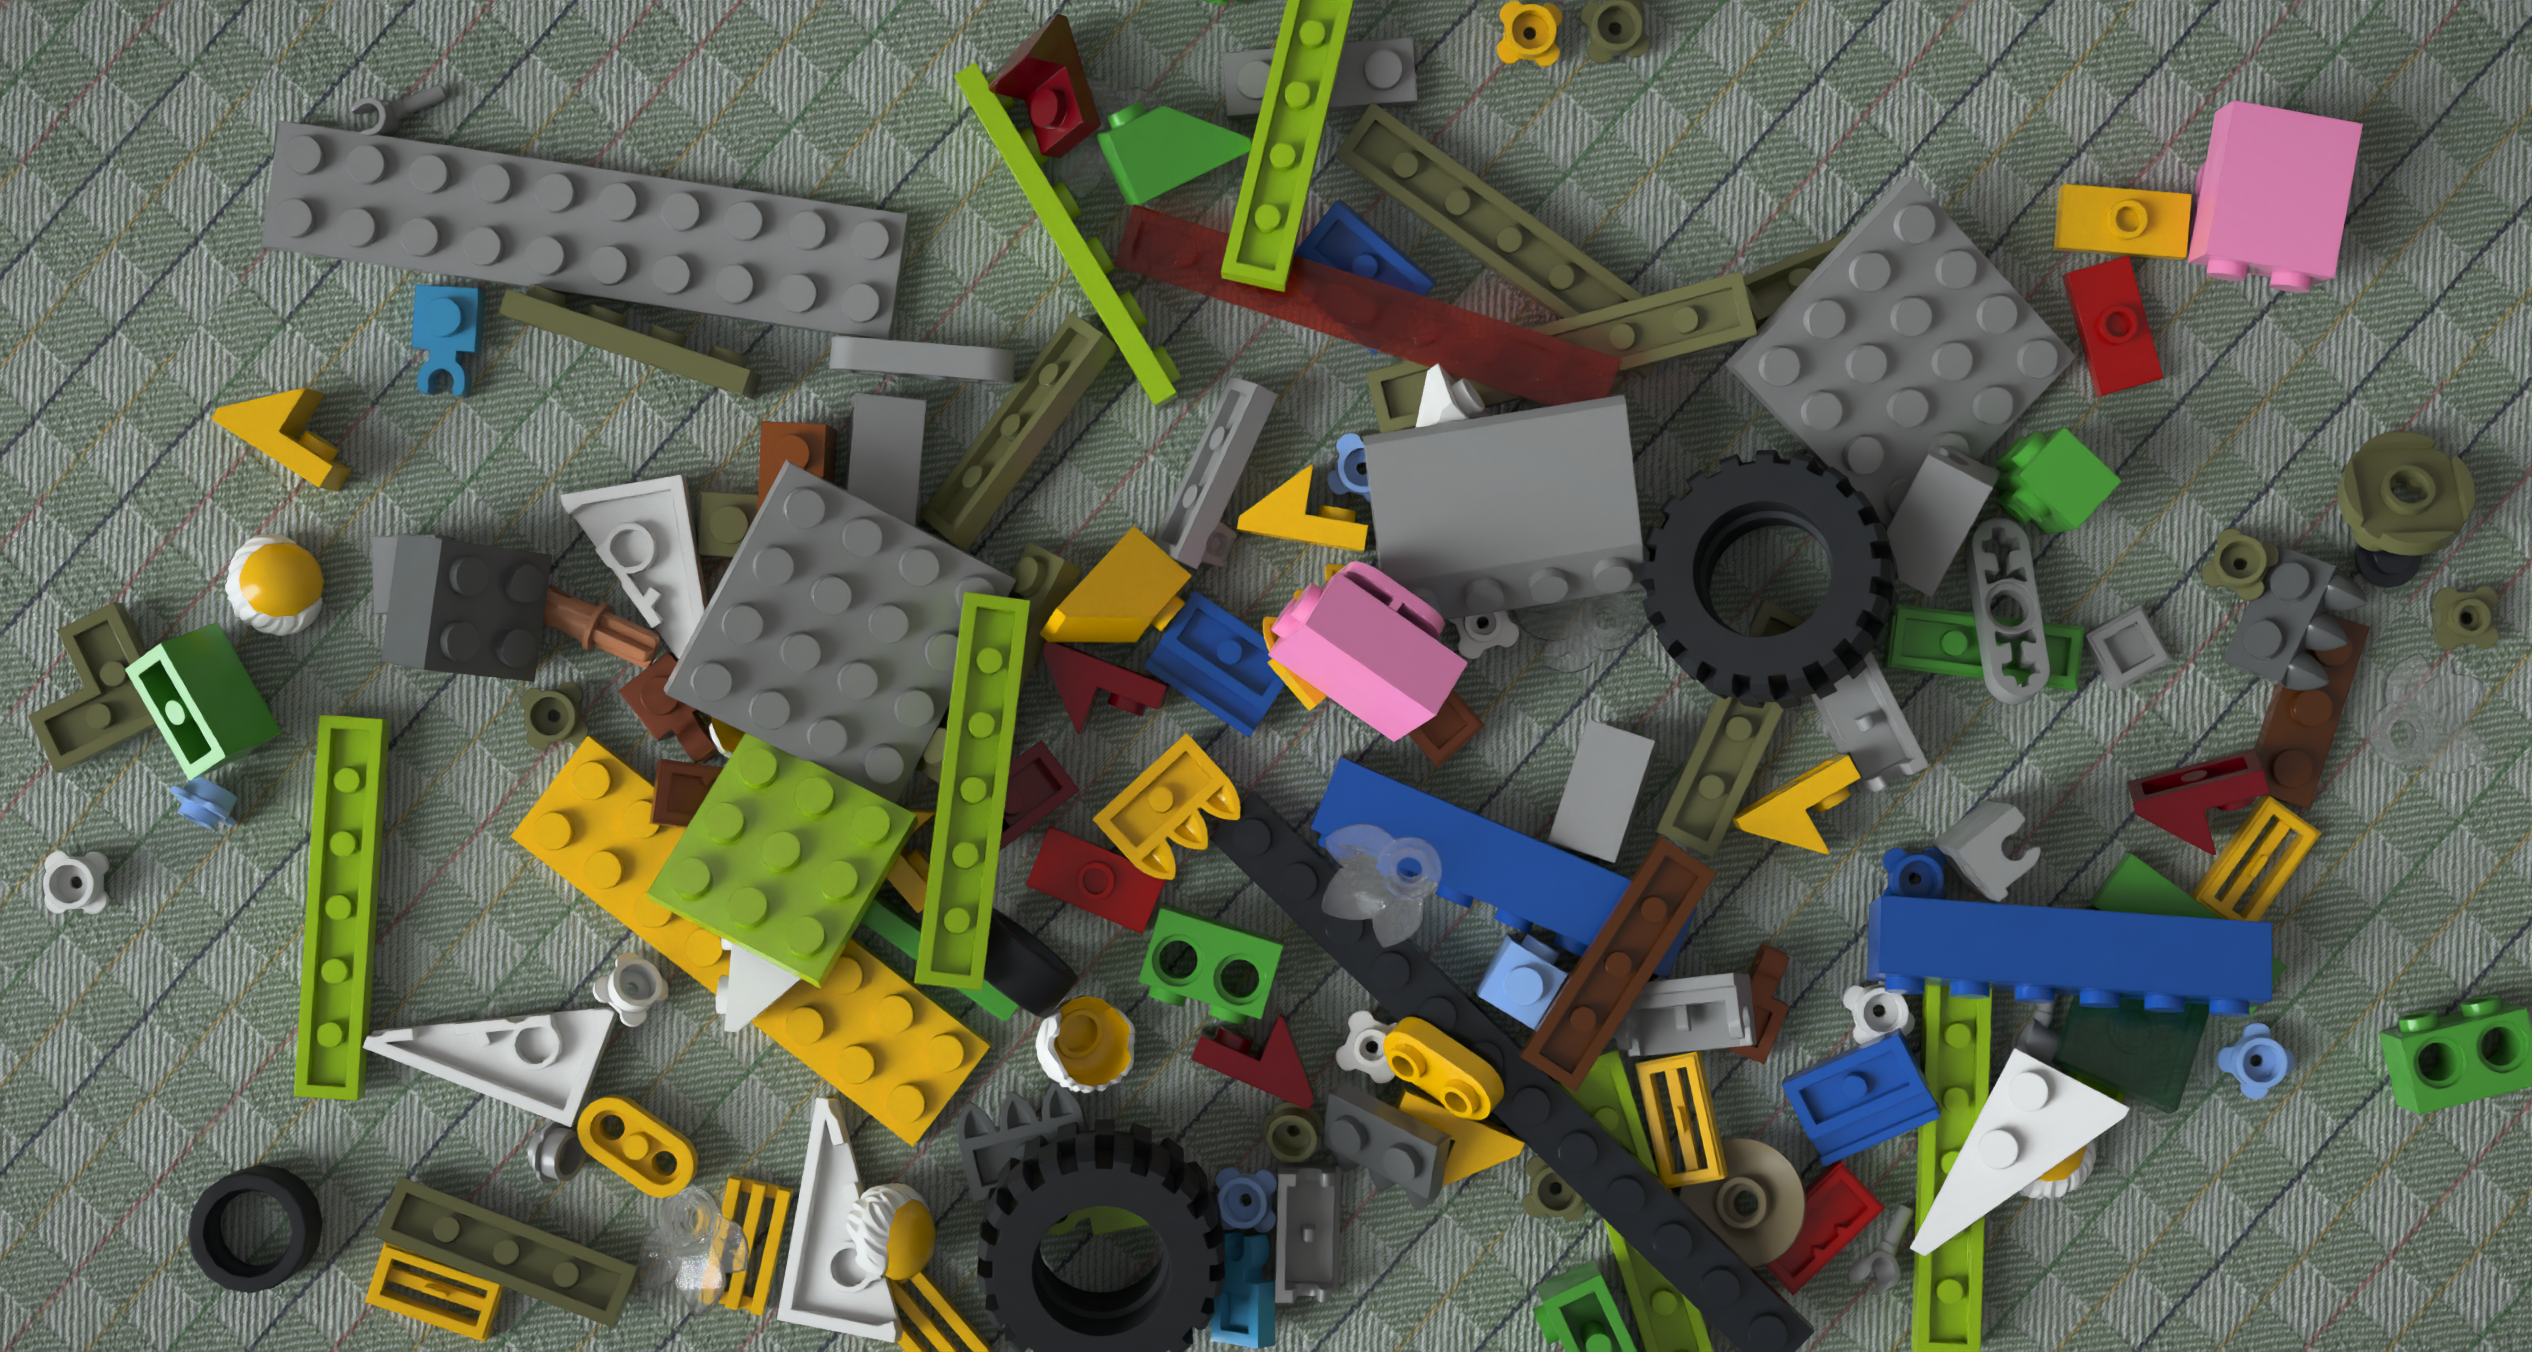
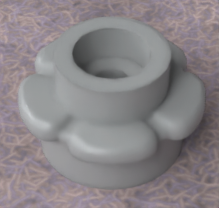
M556 1121L550 1122L542 1130H539L532 1137L528 1147V1161L532 1168L537 1171V1179L546 1184L552 1183L556 1179L560 1181L573 1179L580 1171L586 1156V1151L579 1141L577 1131Z

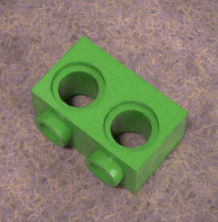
M1163 903L1138 982L1150 986L1148 996L1177 1006H1185L1187 997L1212 1004L1209 1014L1216 1018L1246 1025L1248 1016L1262 1019L1283 950L1284 940ZM1184 941L1190 944L1196 951L1198 958L1195 968L1185 974L1170 972L1164 966L1161 959L1162 949L1168 943ZM1234 960H1246L1256 967L1259 980L1250 991L1243 993L1234 992L1224 984L1222 970L1228 963Z
M2484 995L2460 1002L2462 1010L2460 1012L2440 1017L2436 1010L2413 1012L2398 1018L2399 1027L2379 1031L2397 1106L2417 1114H2423L2532 1087V1027L2527 1008L2503 1002L2499 995ZM2496 1028L2500 1036L2499 1048L2494 1055L2485 1059L2481 1050L2482 1039L2489 1030ZM2434 1043L2438 1050L2437 1064L2430 1072L2422 1074L2418 1065L2419 1055L2427 1045Z

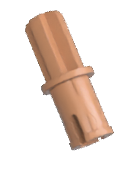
M552 584L547 589L543 618L544 625L582 641V647L588 651H592L597 647L642 668L649 667L654 662L662 643L660 636L656 632L613 614L612 606L605 602L599 606L594 605Z

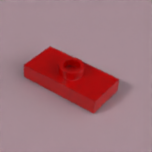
M2129 255L2062 275L2096 398L2163 379Z
M1051 825L1028 877L1026 886L1143 934L1165 879L1147 875L1136 868L1126 856Z
M1840 1160L1832 1163L1805 1189L1806 1216L1802 1230L1795 1243L1781 1257L1764 1265L1793 1296L1885 1209L1884 1205Z

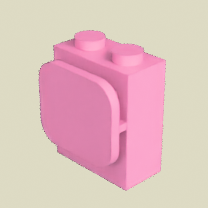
M2237 100L2217 110L2214 116L2207 159L2198 171L2190 210L2188 234L2190 251L2187 263L2207 266L2206 275L2221 280L2245 281L2247 274L2271 278V288L2296 293L2310 292L2311 285L2314 286L2335 278L2363 124Z
M1356 561L1347 564L1320 587L1311 582L1298 600L1294 598L1290 600L1271 628V631L1279 635V638L1268 653L1274 660L1326 694L1393 742L1437 715L1468 664L1466 660L1436 640L1444 629L1445 622L1434 608L1380 570Z

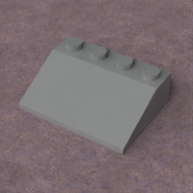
M1624 395L1362 436L1379 570L1434 608L1442 616L1443 620L1644 589L1640 584V563H1643V544L1627 405Z

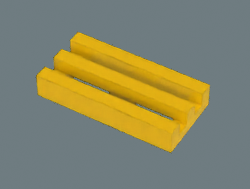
M2262 795L2190 896L2221 919L2258 922L2321 835V832L2271 796ZM2272 815L2276 817V821L2219 900L2214 897ZM2289 829H2293L2298 834L2241 913L2237 914L2232 908L2263 868Z
M1693 1051L1635 1063L1660 1180L1669 1188H1675L1728 1177L1702 1052ZM1683 1067L1687 1068L1708 1168L1701 1169L1680 1068ZM1665 1071L1686 1172L1677 1173L1655 1075L1657 1072Z
M733 1174L728 1178L700 1302L712 1305L715 1302L725 1304V1308L738 1310L739 1308L750 1310L751 1314L763 1316L769 1300L794 1188ZM741 1193H751L730 1288H721L720 1285ZM768 1197L776 1200L754 1295L743 1293L764 1199Z
M385 1241L365 1302L486 1342L491 1337L494 1328L492 1324L495 1316L499 1313L502 1301H500L502 1294L507 1288ZM394 1259L487 1290V1295L484 1296L394 1266ZM387 1280L481 1311L479 1319L476 1320L385 1289Z
M925 1269L921 1270L913 1278H908L973 1352H996ZM889 1278L894 1300L939 1352H959L902 1286L908 1279L892 1280ZM899 1317L903 1332L901 1340L897 1343L904 1351L930 1352Z

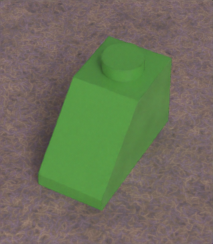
M1142 100L1107 115L1106 117L1111 127L1095 134L1127 205H1140L1250 152L1252 146L1249 137L1163 105L1146 110Z

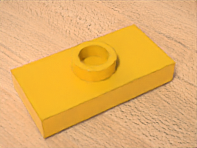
M2063 184L2059 187L2054 250L2181 261L2187 258L2192 194Z

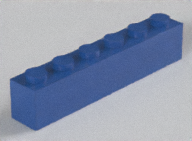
M1342 756L1338 758L1310 825L1312 830L1322 833L1317 844L1351 859H1353L1356 849L1380 858L1376 869L1410 884L1416 873L1439 883L1435 892L1436 895L1467 908H1471L1474 898L1498 908L1494 919L1526 933H1530L1533 923L1557 932L1553 944L1580 956L1584 954L1631 881V878ZM1697 907L1694 908L1653 972L1654 974L1668 979Z
M1881 895L1869 904L1867 981L1885 982V992L1895 994H1924L1925 985L1950 986L1951 997L1964 999L1990 998V989L2015 991V1001L2023 1003H2054L2055 994L2079 995V1005L2084 1007L2117 1008L2120 1007V998L2144 1000V1010L2151 1012H2184L2185 1003L2209 1004V1015L2247 1017L2250 1016V1007L2272 1001V923Z

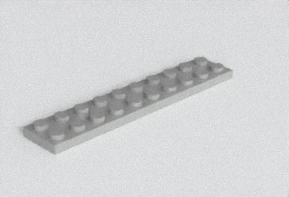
M279 120L261 246L276 251L529 288V285L532 284L556 293L836 335L892 340L910 217L908 214L382 135L368 136L361 134V132Z

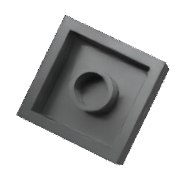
M399 533L381 662L429 671L535 682L552 555Z

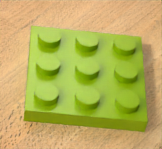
M745 733L649 888L647 895L650 901L821 989L917 826V815L809 760L804 761Z

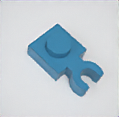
M415 284L411 348L430 351L429 360L422 365L417 376V385L420 393L434 396L436 378L442 372L449 371L454 379L453 395L464 398L468 397L471 391L472 379L468 369L462 364L463 353L481 354L485 291L479 288Z
M1242 1231L1224 1232L1226 1256L1224 1260L1225 1281L1222 1295L1214 1299L1215 1313L1211 1319V1341L1257 1349L1274 1346L1275 1281L1262 1279V1267L1266 1264L1270 1251L1268 1237L1266 1234L1245 1236L1243 1239Z

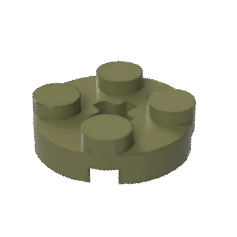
M2404 431L2388 432L2374 436L2365 442L2362 448L2350 458L2337 485L2339 508L2346 522L2353 528L2352 535L2354 540L2368 551L2385 550L2390 553L2408 556L2429 554L2446 549L2452 545L2475 506V484L2466 464L2456 454L2450 460L2443 452L2433 448L2437 441L2418 433ZM2397 483H2402L2406 485L2409 493L2419 494L2421 498L2415 500L2414 503H2406L2399 500L2393 494Z

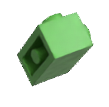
M2065 427L2043 434L2037 430L2028 438L2021 435L2004 450L1995 462L2002 468L1994 485V488L2001 493L1997 499L2000 507L2022 525H2026L2031 521L2045 535L2078 529L2122 482L2117 475Z
M218 621L160 643L125 668L189 781L246 757L282 733L268 705L259 694L240 661L235 648L229 642Z
M1594 1260L1536 1286L1543 1304L1532 1310L1548 1345L1560 1340L1565 1352H1637Z

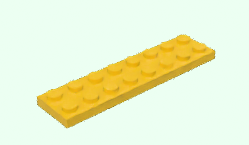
M594 735L587 736L510 837L716 995L720 976H729L731 950L722 949L720 936L650 901L647 895L649 888L686 828L649 824L655 782ZM853 935L821 989L802 979L751 1022L912 1147H914L993 1044Z

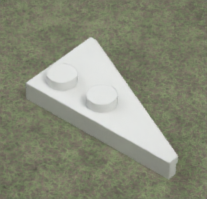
M676 475L560 495L562 505L568 514L574 516L596 546L595 551L606 566L612 568L622 582V588L652 629L658 631L679 660L708 606L700 555H697L698 543L686 476Z
M609 1006L374 1030L372 1034L366 1037L363 1048L572 1127L577 1124L619 1012Z
M2014 1048L1910 1249L1923 1256H1927L1985 1214L2039 1179L2057 1164L2075 1154L2080 1148L2113 1125L2121 1122L2127 1117L2131 1109Z
M829 1097L816 1098L777 1320L895 1343L901 1340L903 1329L889 1279L885 1275H873L857 1265L855 1257L858 1255L856 1243L847 1231L849 1212L854 1209L853 1202L861 1200L864 1188L839 1099Z

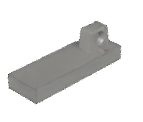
M1230 376L1154 539V543L1173 560L1194 569H1198L1200 562L1223 567L1237 537V532L1221 522L1220 519L1278 394L1259 384Z

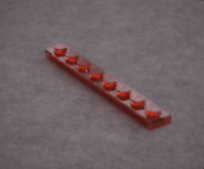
M1133 205L1114 263L1120 269L1427 368H1432L1438 363L1449 375L1465 378L1468 381L1542 405L1556 406L1611 397L1622 364L1620 358L1296 255L1293 257L1285 292L1223 279L1221 269L1230 234L1142 206Z

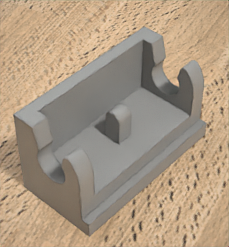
M855 393L851 397L843 489L916 525L927 400Z
M1941 446L1937 453L1930 450L1886 531L1892 552L1896 558L1899 576L1897 580L1933 597L2001 473L2000 471L1991 466L1987 467L1945 446Z
M1871 651L1864 658L1868 667L1854 680L1847 674L1834 684L1837 692L1821 700L1816 693L1809 695L1838 753L1849 755L1861 778L1854 781L1859 793H1863L1866 790L1874 792L1884 789L1888 786L1887 783L1897 777L1905 774L1906 776L1912 775L1929 767Z
M1587 719L1548 841L1613 863H1621L1660 743Z
M1990 800L1982 802L1932 842V845L1945 855L1947 864L1970 893L1998 902L2009 894L2005 888L2031 869L2038 861L2041 853L2040 847L2032 846L2025 849L2019 858L2014 860L2008 859L2014 844L2013 841L2006 840L2005 838L2015 834L2026 818L2015 805Z
M1727 973L1647 982L1615 1031L1618 1050H1627L1628 1057L1757 1045L1750 975Z
M1278 1162L1275 1303H1293L1297 1300V1296L1317 1297L1319 1302L1325 1303L1332 1301L1333 1293H1338L1342 1175L1338 1164Z

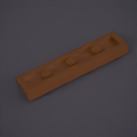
M1659 836L1519 1053L1520 1057L1576 1092L1717 872Z

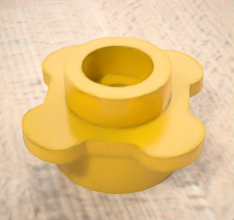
M1519 1L1506 3L1501 8L1499 18L1504 24L1503 40L1498 43L1496 49L1499 59L1509 65L1515 64L1518 60L1535 61L1540 67L1553 65L1560 54V50L1555 44L1557 27L1560 26L1563 19L1560 9L1551 3L1544 4L1543 6L1537 4L1522 5ZM1528 28L1533 29L1536 34L1535 38L1531 40L1526 39L1523 35L1524 30Z

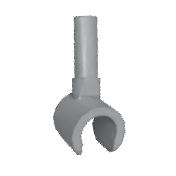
M439 84L407 98H400L392 102L372 97L360 98L354 103L351 110L352 113L363 115L378 109L380 118L377 125L363 130L361 134L391 137L399 129L402 118L410 116V113L447 99L442 85Z
M2055 994L2054 1003L2038 1004L2033 1019L2025 1024L2016 1039L2019 1051L2046 1065L2054 1062L2064 1044V1038L2047 1028L2053 1018L2058 994Z
M1899 1205L1876 1251L1858 1259L1850 1267L1849 1277L1853 1284L1864 1280L1872 1268L1877 1275V1284L1872 1290V1295L1883 1292L1898 1282L1900 1268L1894 1257L1914 1211Z

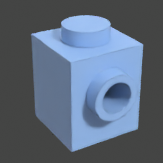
M1529 934L1526 935L1522 943L1506 935L1474 989L1480 998L1534 1030L1566 978L1567 973L1555 964L1560 953Z

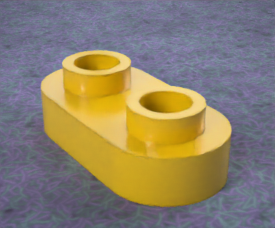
M1406 1017L1402 1019L1384 1039L1383 1050L1392 1072L1402 1080L1412 1082L1437 1099L1450 1113L1457 1117L1470 1120L1485 1119L1504 1096L1503 1082L1490 1064L1420 1018Z
M619 1094L600 1097L589 1104L579 1118L577 1133L584 1150L650 1196L665 1198L676 1195L687 1187L696 1175L698 1155L692 1142L629 1097ZM608 1115H616L622 1119L625 1126L622 1136H612L607 1132L605 1120ZM667 1151L674 1155L677 1161V1167L674 1172H664L658 1167L657 1155L659 1152Z

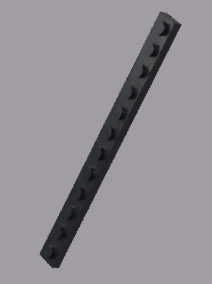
M1253 791L1240 804L1239 820H1225L1209 837L1221 851L1399 1022L1406 1017L1420 1018L1490 1064L1498 1073L1504 1085V1096L1492 1111L1742 1352H1795L1814 1333L1813 1325L1556 1079L1521 1058L1519 1053L1523 1047L1256 791Z

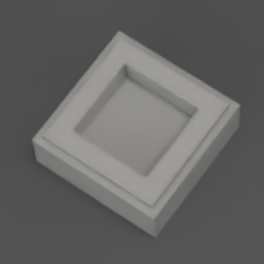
M2141 604L2130 607L2084 633L2083 642L2111 691H2118L2172 661L2170 654Z

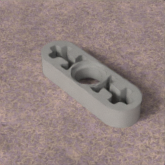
M836 336L831 338L829 370L861 375L990 385H1013L1016 352L990 347Z
M1992 518L1983 522L1967 541L1965 561L1985 684L1989 692L1999 701L2018 705L2031 700L2046 685L2050 675V665L2029 539L2025 531L2014 521L2005 518ZM1992 537H1996L1999 547L2010 548L2011 552L2002 561L2003 579L1989 585L1986 581H1992L1999 572L1995 554L1990 552L1984 553L1983 548ZM2001 595L2010 596L2017 600L2023 609L2022 623L2013 627L1998 623L1990 611L1991 600ZM2025 637L2027 641L2021 642L2015 649L2018 667L2024 670L2029 669L2031 675L2022 683V686H2017L2015 677L2010 675L2004 676L2002 670L2012 661L2010 643ZM1996 642L2005 643V644H2003V645H2001V646H1998V645L1996 644Z

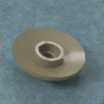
M1744 1138L1721 1141L1729 1176L1724 1179L1681 1186L1679 1198L1752 1268L1766 1265L1785 1254L1795 1243L1802 1230L1806 1216V1193L1803 1182L1792 1162L1773 1146L1758 1140ZM1704 1150L1699 1155L1701 1169L1708 1168ZM1747 1191L1754 1193L1758 1199V1208L1750 1216L1743 1214L1739 1208V1199Z

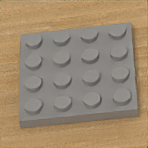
M1903 176L1757 330L1758 336L1749 338L1725 365L1825 470L1831 466L1848 477L1852 487L1857 492L1862 490L1873 505L1885 531H1887L1930 450L1937 453L1941 446H1945L1978 461L2065 370L2076 356L1914 177Z
M786 459L663 689L666 695L795 757L804 761L809 760L896 804L950 704L965 592L1008 597L1016 579L995 566Z

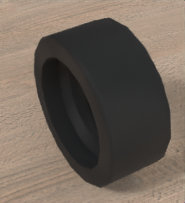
M992 907L983 979L1020 1007L1035 1016L1047 1019L1075 984L1078 977L1047 945L1013 919Z
M257 1165L237 1170L221 1178L203 1192L191 1212L188 1238L193 1258L208 1278L228 1290L253 1293L274 1288L307 1266L319 1247L323 1220L318 1199L304 1180L284 1168ZM251 1191L267 1193L277 1199L287 1212L292 1229L291 1241L284 1254L274 1262L260 1266L246 1264L236 1258L224 1243L220 1227L222 1213L228 1203L239 1194Z

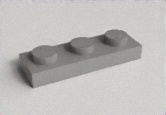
M1412 37L1345 42L1329 112L1364 110L1369 107L1371 102H1374L1381 108L1417 105ZM1275 48L1222 53L1227 121L1259 117Z

